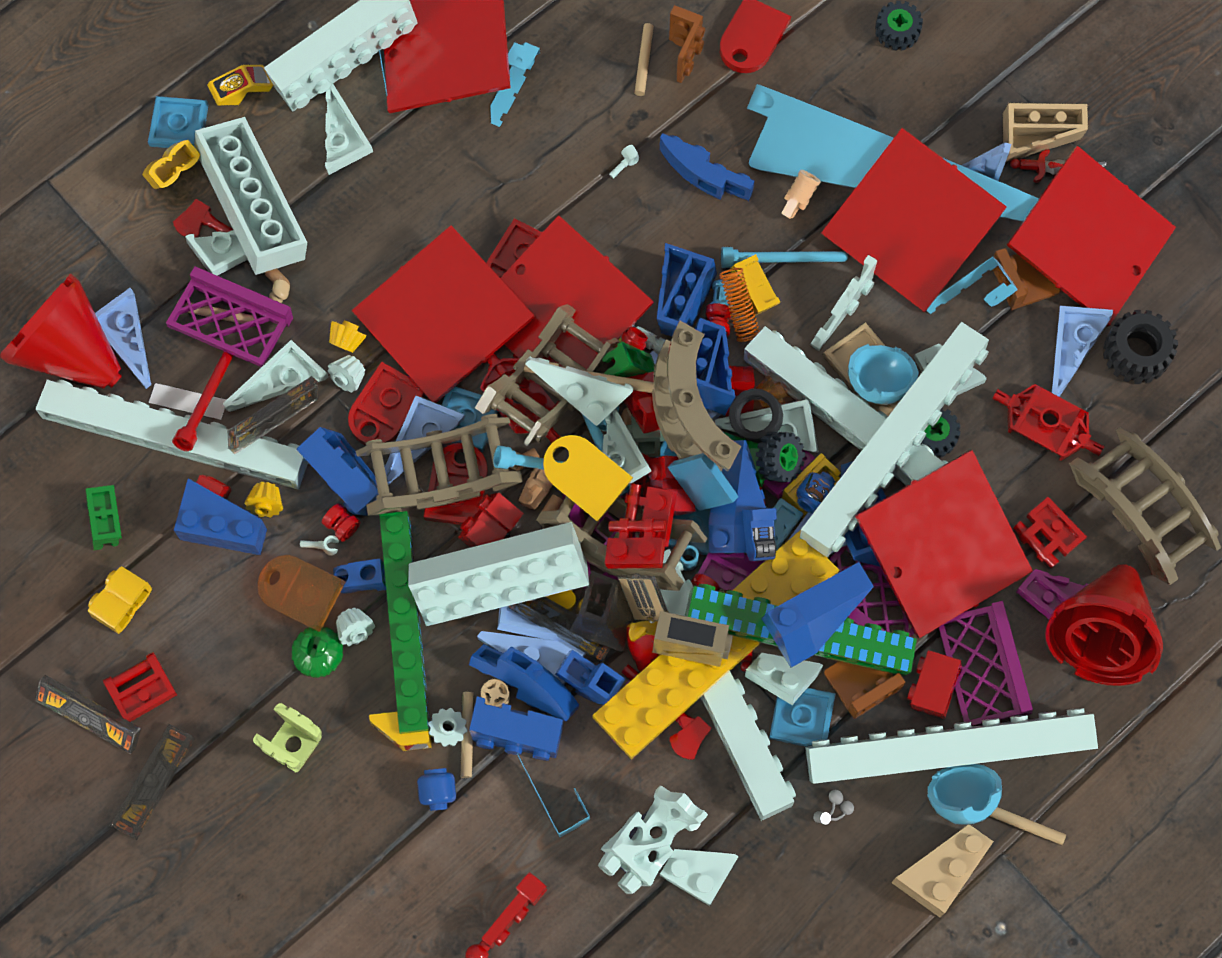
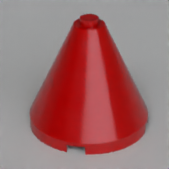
M72 274L60 284L0 354V358L8 364L102 389L107 385L112 388L122 377L118 373L121 369L119 362L80 281Z
M1124 564L1116 565L1059 604L1052 612L1046 627V642L1056 660L1060 664L1065 660L1076 668L1075 675L1099 684L1122 686L1140 682L1143 675L1148 672L1153 673L1156 670L1163 652L1162 636L1139 574L1133 567Z

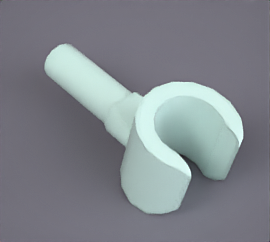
M629 145L622 150L621 154L624 160L609 173L613 179L625 167L638 162L639 155L633 145Z
M328 536L324 541L301 540L300 547L323 549L327 555H334L338 549H330L327 547V544L330 542L339 543V539L336 536Z

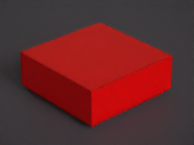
M200 475L196 481L197 484L221 497L228 498L232 491L230 486L212 476Z

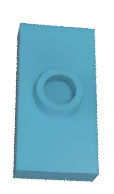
M782 498L774 506L777 520H774L776 551L781 547L803 516L801 511Z

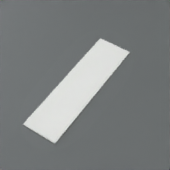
M155 383L149 403L192 413L202 394ZM213 397L203 416L221 420L225 409L223 403L226 400Z

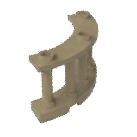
M568 304L557 308L546 327L538 336L542 341L533 352L528 349L513 367L516 371L510 377L504 374L497 381L488 385L475 406V409L482 414L492 409L494 411L498 409L527 430L529 435L524 441L526 446L533 444L535 441L540 443L546 437L548 431L568 410L571 412L575 410L572 404L537 374L524 372L526 360L530 356L532 358L551 357L563 367L569 366L579 370L598 373L605 363L602 361L603 357L615 349L619 342L618 339L613 338L603 344L574 323V319L571 318L576 310ZM562 331L564 333L568 331L599 353L587 370L556 348L554 342ZM524 379H531L561 401L549 411L519 390V385ZM504 399H515L541 419L536 423L505 402Z
M679 321L671 341L666 339L663 343L654 367L652 398L657 423L670 450L674 451L679 459L704 453L718 466L720 471L723 469L729 471L741 446L731 440L714 423L705 409L699 394L696 380V360L704 334Z
M497 414L482 416L481 421L444 433L441 430L426 433V437L386 443H383L381 439L366 442V446L357 450L356 455L371 456L379 494L376 496V501L366 505L368 516L402 512L401 508L416 506V509L420 510L479 497L481 496V491L493 488V491L496 492L523 482L521 471H509V469L494 467L490 476L483 478L479 474L472 437L487 432L493 461L497 446H501L497 428L509 424V417L498 418ZM461 440L469 479H467L465 484L453 486L449 482L442 444ZM431 447L439 486L436 487L437 490L422 493V490L418 488L411 451ZM400 453L408 490L405 493L406 495L393 497V493L389 492L382 455Z
M1120 427L1116 430L1121 442L1120 445L1094 463H1087L1077 457L1069 464L1077 484L1094 495L1099 501L1106 499L1115 508L1113 515L1120 521L1127 532L1133 529L1141 541L1138 548L1144 556L1152 575L1171 585L1178 580L1174 569L1176 563L1202 544L1216 551L1221 549L1217 538L1219 534L1214 525L1207 519L1194 496L1185 486L1183 476L1179 472L1173 471L1160 456L1141 441L1136 433H1129ZM1126 453L1139 461L1115 479L1111 478L1108 480L1100 473ZM1149 469L1162 484L1137 502H1130L1121 492V488ZM1170 492L1182 509L1156 528H1150L1141 516L1142 511ZM1186 519H1189L1196 535L1168 555L1160 543L1162 541L1161 537Z
M566 496L559 510L541 511L536 520L544 529L572 522L568 515L575 503ZM618 496L607 511L618 518H625L627 503ZM640 506L637 509L636 521L642 520L644 509ZM589 515L582 529L572 522L587 562L622 579L651 580L655 589L680 591L684 581L676 573L675 569L689 542L705 543L707 540L698 524L693 520L673 519L670 539H675L677 542L667 561L663 563L662 568L608 569L605 565L607 546L591 537L599 521H596ZM616 532L614 538H619V532Z

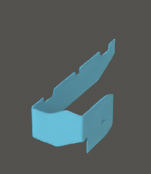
M514 42L508 53L509 65H511L509 70L511 88L500 90L496 94L491 104V124L498 127L501 126L503 121L500 118L503 113H508L516 98L513 95L514 93L518 94L526 79L523 75L526 69L530 70L532 68L535 56L540 54V48L526 42L521 45Z
M991 257L938 295L927 311L930 314L933 313L940 304L947 303L961 293L960 290L968 288L979 280L983 273L988 270L991 271L997 266L1000 267L1011 284L1006 286L1002 283L988 293L984 300L992 307L1002 302L1018 289L1001 264L994 257Z
M522 763V766H523V768H524V770H525L527 776L529 777V779H530V781H531V783H532V785H533V787H534V789H535V791H536V793H537V795H538V797H539V799H540V801H541L543 807L545 808V810H546V812H547V814H548V816H549V818H550V820H551V822H552V824H553V826H554V828H555V830H556V832H557V834H558L559 837H562L563 835H565V834H567V833H569V832H571V831L577 829L578 827H580L581 825H583L584 823H586L587 821L590 820V816H589V814H588V812H587V810H586V808H585V806H584V804H583V802H582V800H581L579 794L577 793L576 789L574 788L575 793H576V795H577V797H578V800H579V802L581 803V805H582V807H583V809H584V811L586 812V814H587L588 817L585 818V819H583V820H581V821H579L578 823H576V824L573 825L572 827L568 828L567 830H565V831H563V832H561V833H558V831H557V829H556V827H555V825H554V823H553V821H552V819H551V817H550V815H549V813H548V811H547V809H546L544 803L542 802V800H541V798H540V796H539V794H538V792H537V790H536V788H535V786H534V784H533V782H532V780H531L529 774L527 773V771H526V769H525V767H524V765H523V763Z

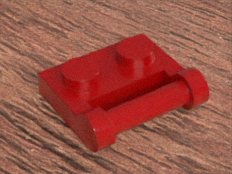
M154 652L146 655L147 659L113 678L109 676L103 680L110 696L127 724L177 696ZM153 669L154 674L121 693L119 692L118 688Z

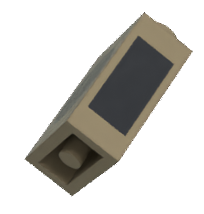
M660 611L652 653L720 667L722 658L728 659L733 635H728L729 625Z

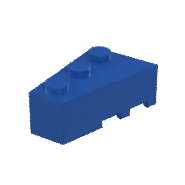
M665 243V258L662 267L663 276L659 294L657 322L660 332L672 337L679 321L691 327L693 326L717 276L714 259Z
M700 318L695 327L696 330L704 334L696 360V380L699 394L705 409L726 415L735 398V391L731 385L732 370L728 365L729 350L726 329L724 326Z
M319 427L297 448V451L321 475L328 486L344 500L343 504L349 512L354 515L367 516L366 505L376 501V496L379 495L375 475L361 457L356 455V451L341 433Z
M190 479L187 480L174 527V532L178 538L183 541L261 555L267 532L263 520Z
M477 696L469 731L473 742H477L476 746L480 748L493 749L494 746L505 748L504 751L509 754L517 755L518 753V755H521L522 752L532 753V757L535 759L549 761L550 757H557L563 730V719L529 710L527 713L512 710L511 705L504 703L501 707L485 704V698Z

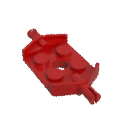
M492 354L487 359L490 366L488 373L482 381L481 390L484 392L488 385L497 381L504 374L510 377L516 371L513 367L520 358L500 359L495 354ZM524 379L519 385V390L549 411L560 402L557 401L555 405L544 389L531 379ZM504 399L505 402L536 423L541 419L523 405L515 403L512 399ZM499 411L503 418L507 417L505 414ZM510 419L509 426L515 433H529ZM553 427L546 435L551 444L561 438Z
M1036 384L1017 395L1013 394L1012 397L997 389L992 398L1008 408V433H1011L1012 430L1061 456L1059 458L1060 461L1076 453L1081 448H1085L1098 456L1104 448V445L1090 439L1089 412ZM1047 413L1053 414L1057 419V423L1054 425L1045 423L1043 415Z

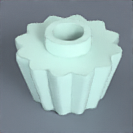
M350 355L330 363L327 370L330 378L337 386L351 393L358 389L365 374L363 364Z
M356 608L343 611L336 620L338 638L342 645L347 644V646H351L352 644H359L361 641L366 640L375 628L372 619Z
M452 708L448 710L440 709L439 713L432 715V721L428 723L430 727L429 735L434 737L435 743H441L443 747L447 745L455 746L457 741H463V734L467 732L465 727L466 720L462 718L461 712H454ZM443 724H449L453 730L445 731Z

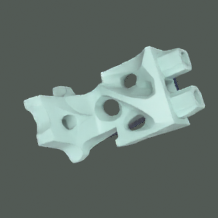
M659 786L655 791V800L650 809L643 815L639 812L634 813L625 825L601 848L605 854L598 867L609 876H613L621 868L626 874L618 882V885L625 893L633 894L641 886H651L658 871L674 852L670 845L676 833L684 828L688 831L696 830L708 814L694 805L685 793L670 792L663 786ZM658 826L662 829L660 837H651L650 830L652 827ZM654 850L657 854L656 859L650 862L648 855Z

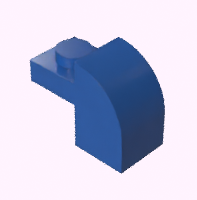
M574 650L568 652L555 673L556 676L576 689L575 693L601 705H605L614 697L625 681L624 677L604 663L595 666Z

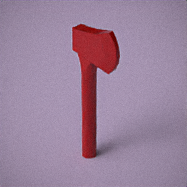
M195 199L187 210L173 221L177 232L184 237L194 234V237L198 238L202 225L218 232H230L233 230V228L215 218L210 213L211 208L198 199Z
M629 664L621 672L630 681L639 674ZM683 713L675 720L682 730L670 737V744L677 755L685 759L694 760L702 742L712 728L699 716L693 718Z

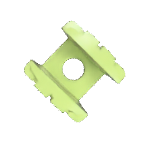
M279 703L275 706L274 711L283 718L284 724L271 742L259 734L254 736L253 742L265 754L283 765L287 764V767L294 772H298L318 745L322 732L309 718L303 714L301 715L293 708H288L284 704ZM291 737H298L301 740V747L296 752L286 750V741Z

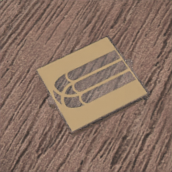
M635 573L634 575H620L618 577L634 620L654 623L658 621L660 611L668 612L655 576Z

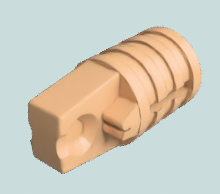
M805 170L799 171L798 177H796L791 189L788 190L784 197L788 202L782 214L789 219L796 215L799 208L802 210L806 208L817 185L821 182L816 176Z
M534 468V471H532L519 498V502L523 506L535 510L553 486L543 469Z

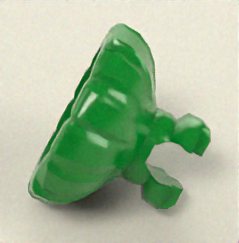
M321 625L305 628L293 641L291 647L292 661H294L297 670L313 678L325 677L331 671L334 672L344 655L343 645L338 638V634L333 629Z

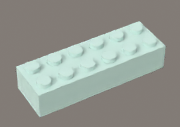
M359 0L264 67L275 89L292 112L297 108L306 106L310 99L317 94L326 92L330 88L331 82L334 83L339 79L347 77L354 68L360 64L367 63L379 50L391 46L399 36L411 32L415 25L418 24L409 0Z
M242 117L195 130L194 147L200 153L199 160L255 275L305 260L307 241L246 118Z
M572 522L409 563L408 586L426 626L589 585L587 561Z

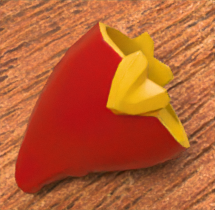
M658 620L632 622L627 626L626 639L628 647L640 672L661 655L652 653Z

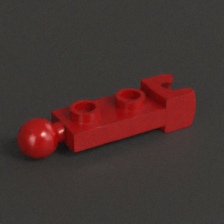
M529 872L516 887L517 896L481 938L482 941L479 944H473L468 947L465 958H488L490 948L492 949L495 945L500 947L511 934L508 929L514 922L519 924L529 912L527 908L529 903L535 906L546 893L547 886Z

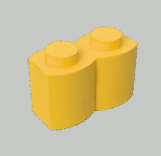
M189 140L177 142L164 152L162 158L151 162L145 168L142 175L154 189L167 187L178 178L181 171L191 168L198 161L200 153Z
M122 566L117 570H113L108 575L105 581V588L100 593L94 594L88 604V613L118 634L129 624L135 612L142 606L152 591L148 582Z

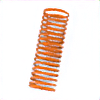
M733 268L720 273L719 276L723 280L721 283L724 284L722 287L725 288L723 291L726 292V300H729L727 304H730L728 308H731L729 312H732L730 316H733L731 320H734L732 323L735 324L734 328H737L735 329V332H738L736 336H739L737 341L747 342L753 340L760 330H758L757 318H755L753 306L751 305L745 277H743V269ZM740 270V271H738V272H734V273H729V274H726V275H722V274H724V273H726V272H729V271Z

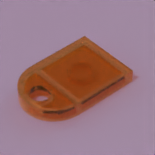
M282 555L269 561L262 569L258 579V592L262 601L267 606L320 632L345 581L297 557ZM279 571V581L271 585L269 582L272 573Z

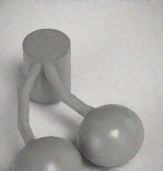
M832 790L829 793V800L832 803L831 812H815L814 821L821 824H828L830 820L837 821L843 818L845 814L853 813L854 806L850 801H843V795L839 790ZM841 804L840 808L843 814L837 818H831L835 805Z

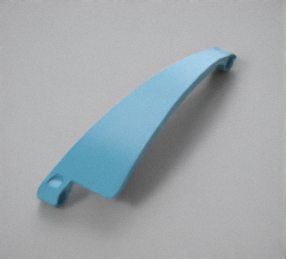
M758 84L747 106V109L768 117L749 160L751 167L761 171L798 177L799 171L805 170L816 176L821 182L856 188L894 139L891 136ZM944 159L951 165L955 164L960 172L1007 206L1000 217L1024 221L1039 199Z

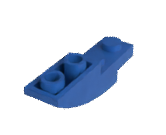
M662 133L660 137V151L670 165L684 179L698 189L720 200L724 192L747 201L750 200L753 193L754 180H751L749 176L729 171L718 163H709L710 152L706 151L702 146L690 145L683 142L677 136H668Z
M483 644L471 656L470 666L478 669L481 673L489 674L503 681L509 686L518 688L516 698L526 702L529 706L539 708L551 714V716L563 719L564 721H567L579 707V703L558 678L536 660L513 647L502 653Z

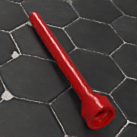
M223 352L186 426L178 429L172 439L173 444L178 449L183 451L193 450L197 442L196 429L234 355Z

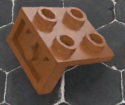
M674 5L670 13L669 40L682 47L677 64V82L682 83L685 75L690 76L693 70L694 62L692 60L695 54L700 55L703 49L704 41L702 38L705 33V27H702L703 16Z
M1006 248L995 252L994 258L1001 264L1018 289L1006 298L1011 310L1060 293V288H1056L1055 284L1018 254L1009 256ZM999 266L993 269L1000 285L1002 283L1006 286L1011 284Z
M842 661L835 663L824 671L825 677L854 719L899 692L905 684L900 673L893 676L888 672Z

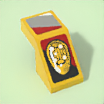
M241 65L211 80L207 86L217 105H239L248 92H269L273 84L263 65Z
M398 712L369 715L372 726L401 750L432 748L429 731L399 733Z

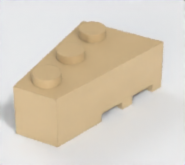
M1008 103L1003 112V143H1009L1011 147L1005 163L1080 140L1088 130L1087 104Z
M969 824L896 877L892 884L935 915L941 917L952 904L994 841Z

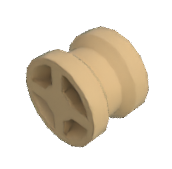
M497 679L489 680L481 688V697L485 698V704L501 707L503 703L508 705L510 700L509 690L503 681Z

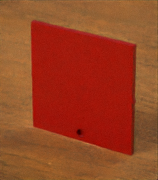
M409 0L418 24L415 25L411 32L402 34L394 40L391 46L384 49L387 109L389 113L451 102L452 100L511 88L504 0Z
M901 128L821 234L863 266L864 260L868 255L876 259L877 264L874 275L886 282L923 312H926L1007 206L960 172L955 164L951 165L905 129Z
M1076 146L1007 243V246L1055 284L1056 288H1060L1083 308L1113 310L1112 318L1106 325L1108 327L1176 227L1129 189L1128 185H1124L1079 146Z
M559 215L500 278L535 316L531 322L504 344L514 353V358H521L528 349L531 352L536 349L542 341L538 336L560 306L568 304L576 311L571 317L574 319V323L605 344L606 341L613 338L619 339L622 333L627 331L630 326H633L654 303L653 300L609 261L608 256H603ZM562 331L554 342L558 350L586 370L599 354L568 331L565 333ZM544 356L542 358L545 360H549V362L558 363L551 357L546 358Z
M452 225L404 266H400L396 273L351 310L434 403H437L478 366L487 362V359L535 318L532 312Z
M973 450L967 451L918 480H912L908 486L855 515L917 638L923 637L968 609L977 607L980 602L1033 572Z

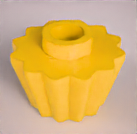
M344 320L342 324L332 321L329 343L353 353L366 338V335L358 332L359 326Z
M269 482L256 483L244 503L246 510L259 517L267 516L271 518L273 515H279V512L283 511L279 488Z

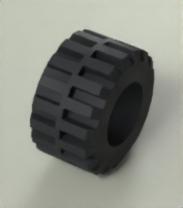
M1134 310L1132 315L1130 312H1127L1115 322L1104 342L1103 349L1106 350L1103 356L1104 359H1109L1106 365L1109 369H1115L1113 374L1116 377L1122 375L1125 382L1129 383L1130 379H1132L1134 384H1141L1144 380L1147 384L1152 382L1154 378L1157 380L1166 371L1177 353L1175 349L1178 346V340L1174 339L1177 335L1175 329H1169L1171 323L1168 320L1166 322L1161 320L1162 315L1157 314L1153 316L1150 310H1146L1144 314L1141 313V310ZM1139 338L1146 341L1151 346L1153 355L1141 356L1130 349L1127 339Z

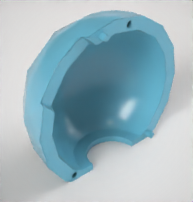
M864 345L850 356L848 365V376L854 390L866 401L883 405L901 400L918 379L919 374L914 360L896 346L891 348L883 345Z
M969 764L946 767L937 771L932 776L927 796L932 807L944 819L955 824H975L985 820L998 807L1002 796V782L994 770L984 765Z

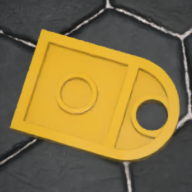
M568 435L555 440L548 447L544 456L543 466L548 480L596 521H599L633 479L631 475L591 442L580 436ZM558 447H565L569 451V458L563 463L556 462L553 457L554 451Z

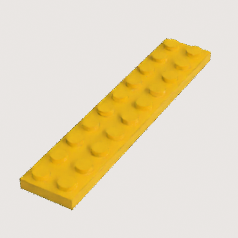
M799 530L776 551V556L773 560H766L732 591L740 592L743 594V598L754 600V597L766 598L771 600L772 605L779 606L836 575L839 569L827 557L808 545L805 540L800 539L801 530ZM733 636L728 659L722 658L720 667L659 655L594 713L593 719L632 760L761 642Z

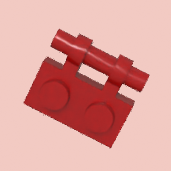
M630 483L629 494L625 496V503H627L625 518L636 521L638 505L644 506L642 520L645 518L665 520L666 531L656 532L655 538H663L665 547H668L677 491L647 487L646 497H641L642 485ZM640 532L639 538H643L644 532Z
M1049 497L1043 500L1026 516L1033 523L1032 526L1027 528L1020 521L1013 527L1020 536L1019 540L1023 544L1027 543L1037 553L1036 557L1041 563L1044 561L1051 569L1059 563V560L1052 554L1055 550L1058 549L1066 557L1087 537ZM1039 531L1050 541L1046 547L1035 536Z
M620 518L619 521L609 522V531L619 532V538H608L605 565L608 569L663 567L665 541L663 538H655L656 532L666 531L665 520L645 518L644 520L631 521L630 518ZM631 532H644V537L631 538Z

